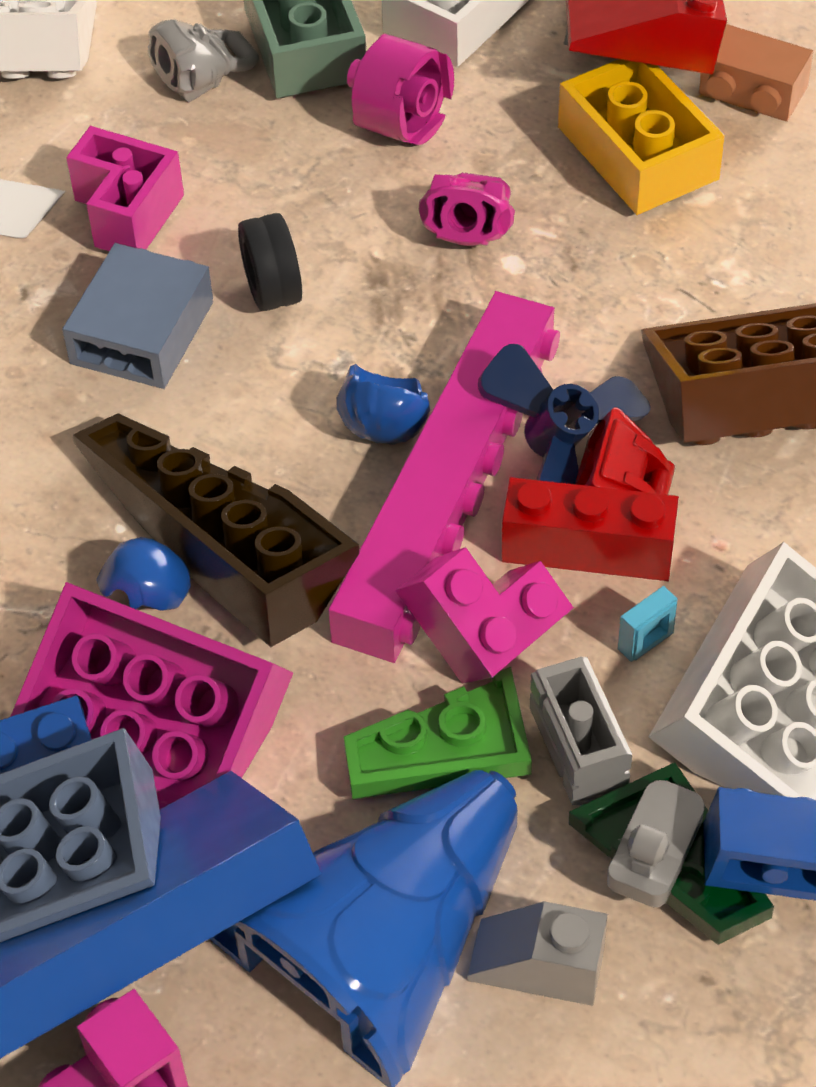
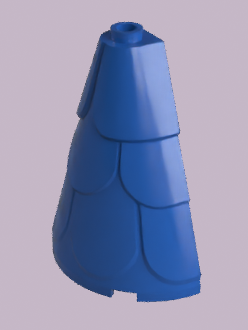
M473 770L381 813L377 823L313 852L322 875L210 938V940L249 973L262 960H265L340 1022L343 1051L385 1086L395 1087L400 1082L402 1076L410 1071L443 989L451 983L475 917L483 915L517 827L518 809L514 800L516 797L515 789L498 772L490 771L487 773L482 770Z

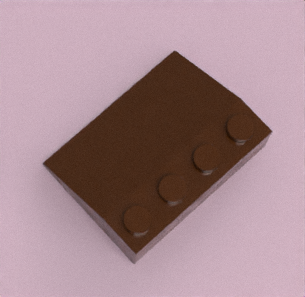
M816 303L641 329L642 340L670 423L684 443L711 445L717 443L720 437L740 434L746 437H763L771 434L773 429L793 426L799 429H816Z

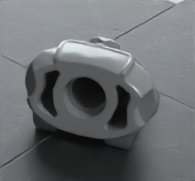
M174 19L161 21L149 30L148 54L154 69L163 82L171 90L178 92L188 103L211 88L219 86L222 77L229 74V72L251 70L259 61V54L239 31L209 30L202 24L195 23L193 26ZM224 43L227 44V46L237 57L230 55L229 50L226 48Z

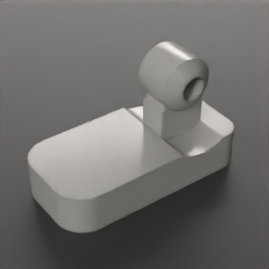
M664 780L652 782L646 787L622 837L617 852L608 867L607 884L612 891L650 907H661L666 903L702 824L704 802L700 795Z

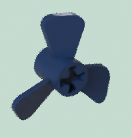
M518 344L504 346L478 379V390L484 398L529 416L524 427L525 439L536 454L544 457L537 476V480L575 484L579 471L575 446L612 408L617 407L621 409L632 421L643 419L651 409L649 401L631 380L620 376L608 379L592 392L576 384H563L553 390L528 352Z

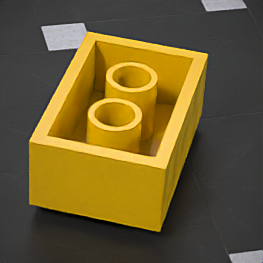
M618 59L560 83L558 128L636 215L720 179L725 135L658 65Z

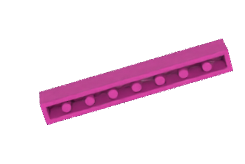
M495 291L361 546L358 557L349 569L328 609L331 643L392 663L396 662L405 643L409 645L414 643L420 629V624L395 590L436 557L460 549L464 536L463 524L468 515L473 517L477 515L484 496L485 488L483 484L488 475L495 476L504 455L503 443L507 435L514 437L517 434L522 421L523 413L484 398L478 390V379L496 354L508 344H518L524 347L542 372L541 366L544 360H553L560 341V331L554 330L555 307Z

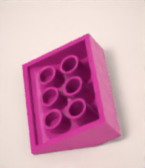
M66 582L11 716L77 695L80 699L92 740L122 728L126 729L153 770L159 809H162L229 771H233L241 778L243 777L272 728L293 672Z

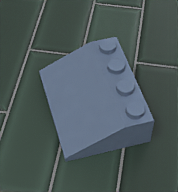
M125 728L0 774V942L155 885L161 815L154 775L151 766Z

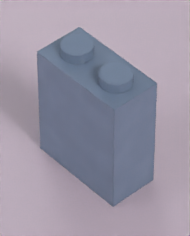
M114 243L62 328L69 363L165 389L213 304L209 266L197 264L190 260H181L161 255L142 248Z

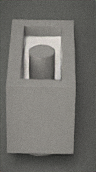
M544 901L483 918L480 920L468 972V981L593 1006L605 947L608 914Z

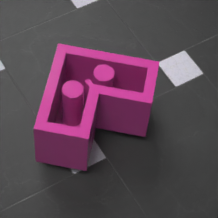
M89 126L66 157L74 199L87 205L94 247L110 251L114 243L147 249L184 196L178 151Z
M466 547L436 557L395 590L462 684L494 677L574 608L541 561L509 570L492 584Z
M132 989L119 999L110 998L98 1004L88 1014L86 1021L77 1026L86 1056L72 1065L64 1064L53 1069L39 1084V1087H189L178 1046L135 989Z

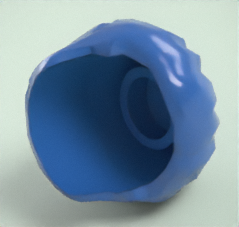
M356 364L350 366L336 397V410L344 425L358 437L375 443L395 445L399 442L408 441L420 432L430 412L428 394L422 392L417 378L385 377L368 372Z

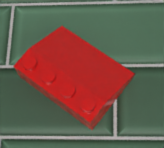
M566 0L569 51L713 75L727 23L723 0Z

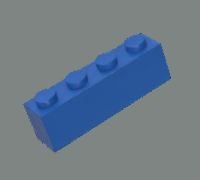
M718 787L703 822L705 885L816 901V800L809 797L793 798L758 793L747 788L730 789Z

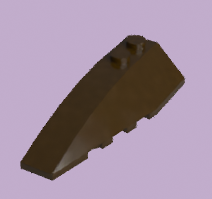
M119 413L73 434L74 444L108 488L152 539L168 546L184 561L188 568L189 576L206 593L270 647L319 620L360 553L359 544L290 490L276 484L269 489L252 482L250 472L233 466L228 471L210 463V454L194 447L189 450L178 449L170 444V437Z

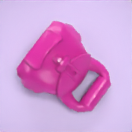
M464 172L455 176L434 174L430 190L426 191L425 195L419 200L418 211L425 228L435 233L437 239L459 245L488 246L490 241L501 239L514 224L515 210L509 203L511 196L510 187L500 177Z

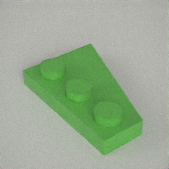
M511 667L499 671L492 677V682L467 692L463 686L444 694V702L416 713L408 709L344 736L352 799L437 788L473 770H482L487 773L495 771L505 778L532 775V760Z

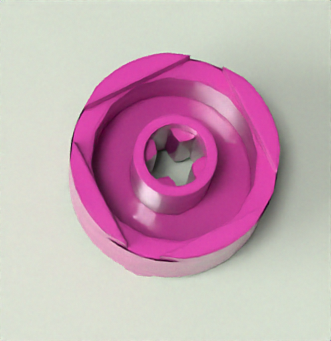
M389 34L381 35L370 46L362 60H354L348 70L347 84L352 88L354 125L405 143L422 145L429 141L439 130L446 116L439 113L443 98L452 99L454 69L451 59L435 48Z

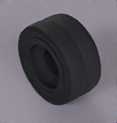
M273 213L240 222L238 224V239L249 288L260 311H268L280 306H289L302 300L300 268L294 243L283 216L280 213Z

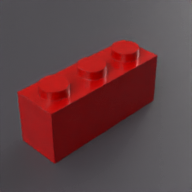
M510 477L502 520V562L528 565L541 561L545 567L669 581L679 496Z

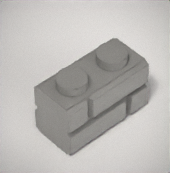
M581 656L537 669V671L533 672L530 683L532 692L530 693V710L560 777H563V785L571 804L581 805L591 802L629 784L632 752L588 658Z

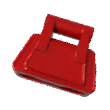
M614 407L589 433L575 484L669 495L675 465L666 459L662 451L652 443L650 437L621 409Z

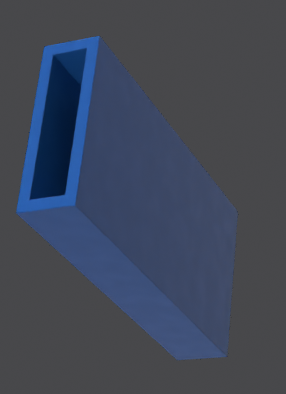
M233 771L225 773L160 809L161 821L154 886L0 942V1059L322 875L299 820Z

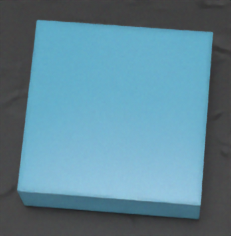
M662 586L620 616L618 650L631 662L633 660L636 661L674 633L678 598L665 586Z

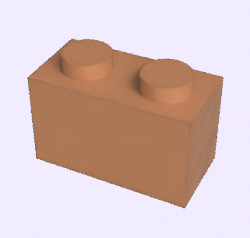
M726 24L713 75L701 73L699 94L788 122L808 88L814 50Z

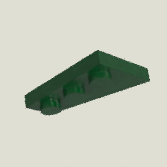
M674 762L569 811L568 824L613 859L638 803L649 784L664 780L694 792L695 790ZM704 805L702 824L666 903L719 945L771 919L774 905L764 893L705 885L703 822L708 809Z

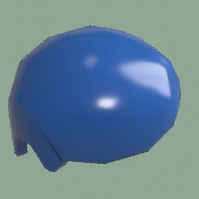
M144 537L120 543L108 557L96 579L100 592L104 597L111 596L115 590L120 589L127 594L129 607L134 609L143 605L160 611L177 609L191 587L189 571L184 561L168 546Z

